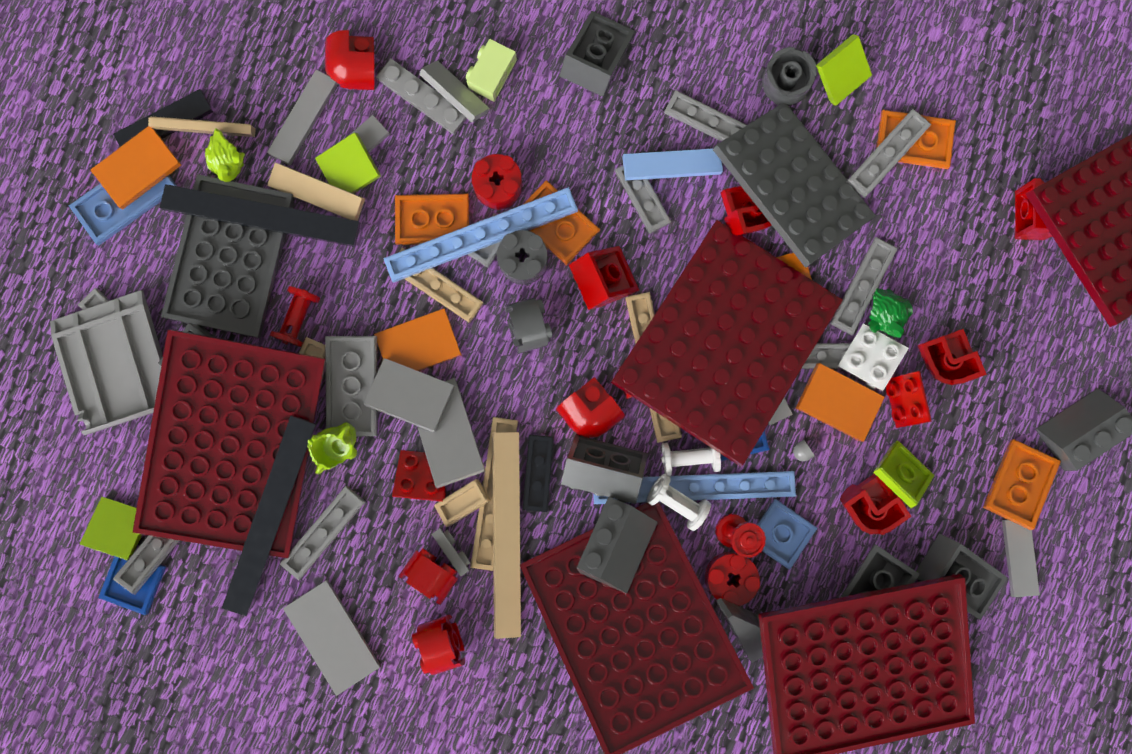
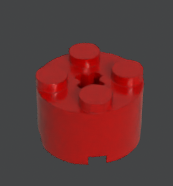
M492 154L475 163L472 172V185L478 200L494 210H503L511 207L518 200L523 189L521 172L516 162L510 156ZM496 179H500V185L498 186L495 185Z
M423 548L420 552L416 550L398 576L401 579L407 576V584L429 599L434 598V596L438 597L436 603L441 605L458 580L455 576L457 571L446 563H443L442 566L435 563L434 561L437 557Z
M724 552L715 556L708 563L705 572V585L709 593L716 600L722 598L741 606L750 602L760 588V576L756 566L750 559L742 557L737 553ZM730 573L737 575L735 584L727 583Z
M451 615L419 624L417 632L412 633L413 644L416 649L419 648L422 657L420 659V666L424 674L436 675L465 664V657L461 658L460 654L461 651L465 650L456 622L451 624L449 621L453 618Z

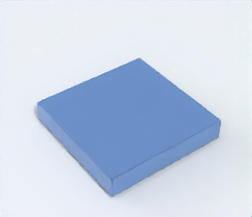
M777 499L772 501L757 524L766 536L765 547L762 552L788 570L792 568L817 530L816 526Z

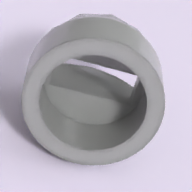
M804 439L794 447L793 454L799 461H808L815 457Z

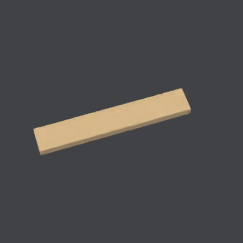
M650 292L625 297L635 344L655 315ZM650 408L657 443L682 438L680 427Z
M493 417L483 480V488L490 502L479 508L470 568L493 571L492 433L517 432L518 420Z

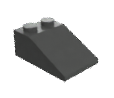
M591 11L565 55L559 76L603 97L635 31Z
M940 533L916 570L919 573L917 580L920 582L956 574L965 577L967 612L979 620L983 618L1008 578L961 543Z

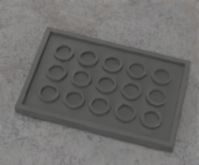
M781 103L717 144L713 149L805 268L876 216L857 191L846 182L845 176L787 104Z
M199 174L196 176L193 190L287 208L293 207L295 199L293 194L232 181L224 182L218 178ZM187 215L161 317L261 339L286 234Z

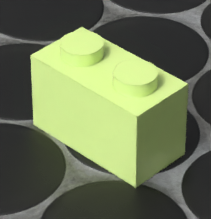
M489 39L486 46H481L477 55L478 61L474 67L471 66L469 68L466 80L470 90L495 102L517 58L515 51Z

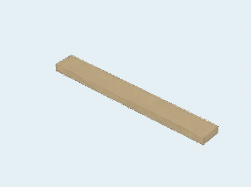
M519 432L492 433L494 638L496 639L521 637Z

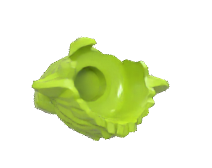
M215 128L213 136L210 137L209 145L205 148L207 167L211 172L218 175L219 180L230 182L241 172V168L244 166L243 158L245 154L237 152L236 147L228 142L220 130Z
M345 422L337 427H329L318 432L317 435H313L308 440L307 447L309 448L310 456L317 465L315 473L320 474L326 469H332L338 464L343 463L346 459H353L357 456V449L354 447L357 439L356 430L351 424Z

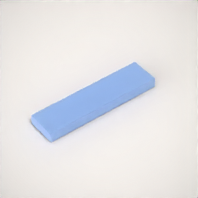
M713 149L623 154L622 157L625 181L721 175L723 172L722 161Z

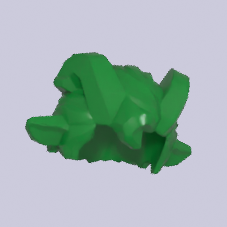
M877 288L873 295V306L869 316L871 321L868 322L869 328L873 333L879 330L889 336L901 338L905 332L903 327L913 313V305L908 299L893 293L892 290Z

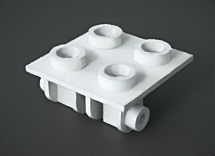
M863 323L838 367L867 382L866 385L869 388H878L883 391L909 348L878 331L873 333L869 326Z

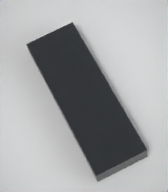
M529 435L522 510L548 512L554 437Z

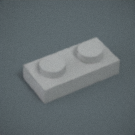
M441 528L432 533V536L459 575L463 576L469 571L467 565L471 562L463 551L458 553L453 547L456 541L448 530L443 532Z

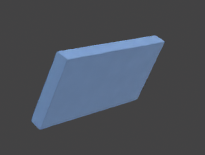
M168 175L122 210L100 183L70 204L69 207L95 244L99 246L160 203L165 184L177 185Z

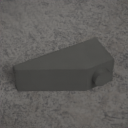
M722 598L716 600L739 645L751 663L763 657L759 615Z

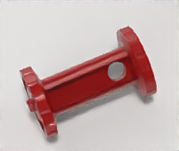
M289 286L287 291L293 295L292 301L280 331H271L270 336L281 340L283 344L287 345L290 343L302 347L303 342L297 339L310 303H319L320 297L309 293L308 290ZM292 326L293 329L291 333H288L287 331L289 327Z
M737 514L724 515L716 524L715 534L718 541L726 547H732L742 557L752 558L757 556L765 547L766 536L761 527L755 523L746 522L744 518Z

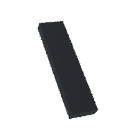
M199 89L121 129L113 135L121 147L148 127L150 116L199 120L213 113V110L203 91ZM154 129L161 139L176 132Z

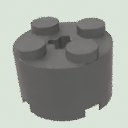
M787 47L777 51L770 59L762 76V87L766 96L776 105L784 103L789 106L799 103L806 97L815 81L817 73L816 63L809 53L796 50L794 47Z
M525 230L505 235L497 250V261L501 272L508 280L518 285H528L537 281L545 273L548 265L547 249L541 237ZM521 254H526L527 258H525L524 262L519 261Z
M530 298L505 305V313L509 312L510 315L507 323L514 346L519 345L517 348L518 354L548 346V342L552 338V332L549 323L544 324L543 314L545 309L541 299Z

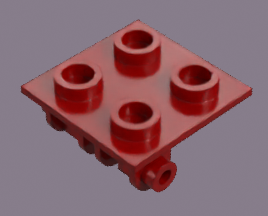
M920 371L891 378L886 385V393L889 396L892 418L895 421L896 428L932 422Z
M400 450L392 497L441 502L446 498L445 486L440 488L435 486L425 452Z

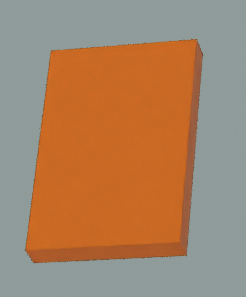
M889 110L881 111L877 147L908 113ZM921 115L932 125L898 162L949 169L956 120Z
M148 126L93 167L91 172L117 206L123 210L179 168L181 163L157 132Z
M546 180L524 204L555 193L558 190ZM578 209L576 213L529 231L540 236L546 248L567 266L596 236L600 229Z
M469 194L395 195L396 245L422 244L469 226Z
M445 309L374 334L377 336V344L383 360L385 358L416 371H421L462 356Z
M817 363L796 409L860 442H864L885 397L825 365Z
M1012 439L1003 456L983 508L1029 530H1034L1061 461Z

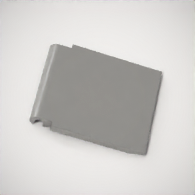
M143 290L50 321L51 337L74 414L79 415L77 421H83L86 425V429L81 431L83 435H89L153 413L161 365L158 362L163 357Z

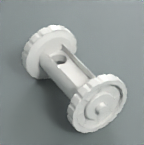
M662 443L663 457L661 460L664 465V472L668 476L672 475V467L711 463L714 472H720L721 454L711 447L670 451L668 443Z
M667 474L661 475L652 486L647 496V503L655 505L658 501L662 502L687 518V528L695 531L707 518L711 503L706 499L696 503L669 485L670 476Z

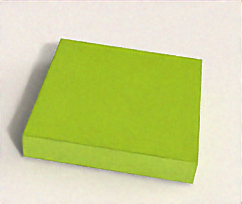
M854 34L816 65L829 101L835 106L872 76L860 38Z
M355 132L315 158L329 184L353 194L381 177L360 136Z
M898 440L890 446L873 472L911 509L919 503L935 476Z
M101 497L80 541V545L128 561L134 554L142 534L132 533L137 508Z

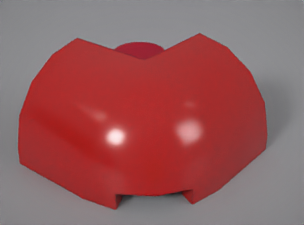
M339 30L331 33L325 41L326 74L340 84L342 88L374 90V37L349 36V30Z
M741 186L724 189L720 192L727 212L724 222L730 228L732 234L738 236L764 230L772 226Z
M964 329L917 345L927 370L934 379L941 383L949 385L962 384L987 375L978 352L972 351Z
M595 377L571 394L555 409L576 434L586 438L599 437L605 434L625 418L621 408Z
M876 474L871 475L857 486L852 484L840 497L841 503L853 522L861 531L868 534L884 535L912 517L902 500Z

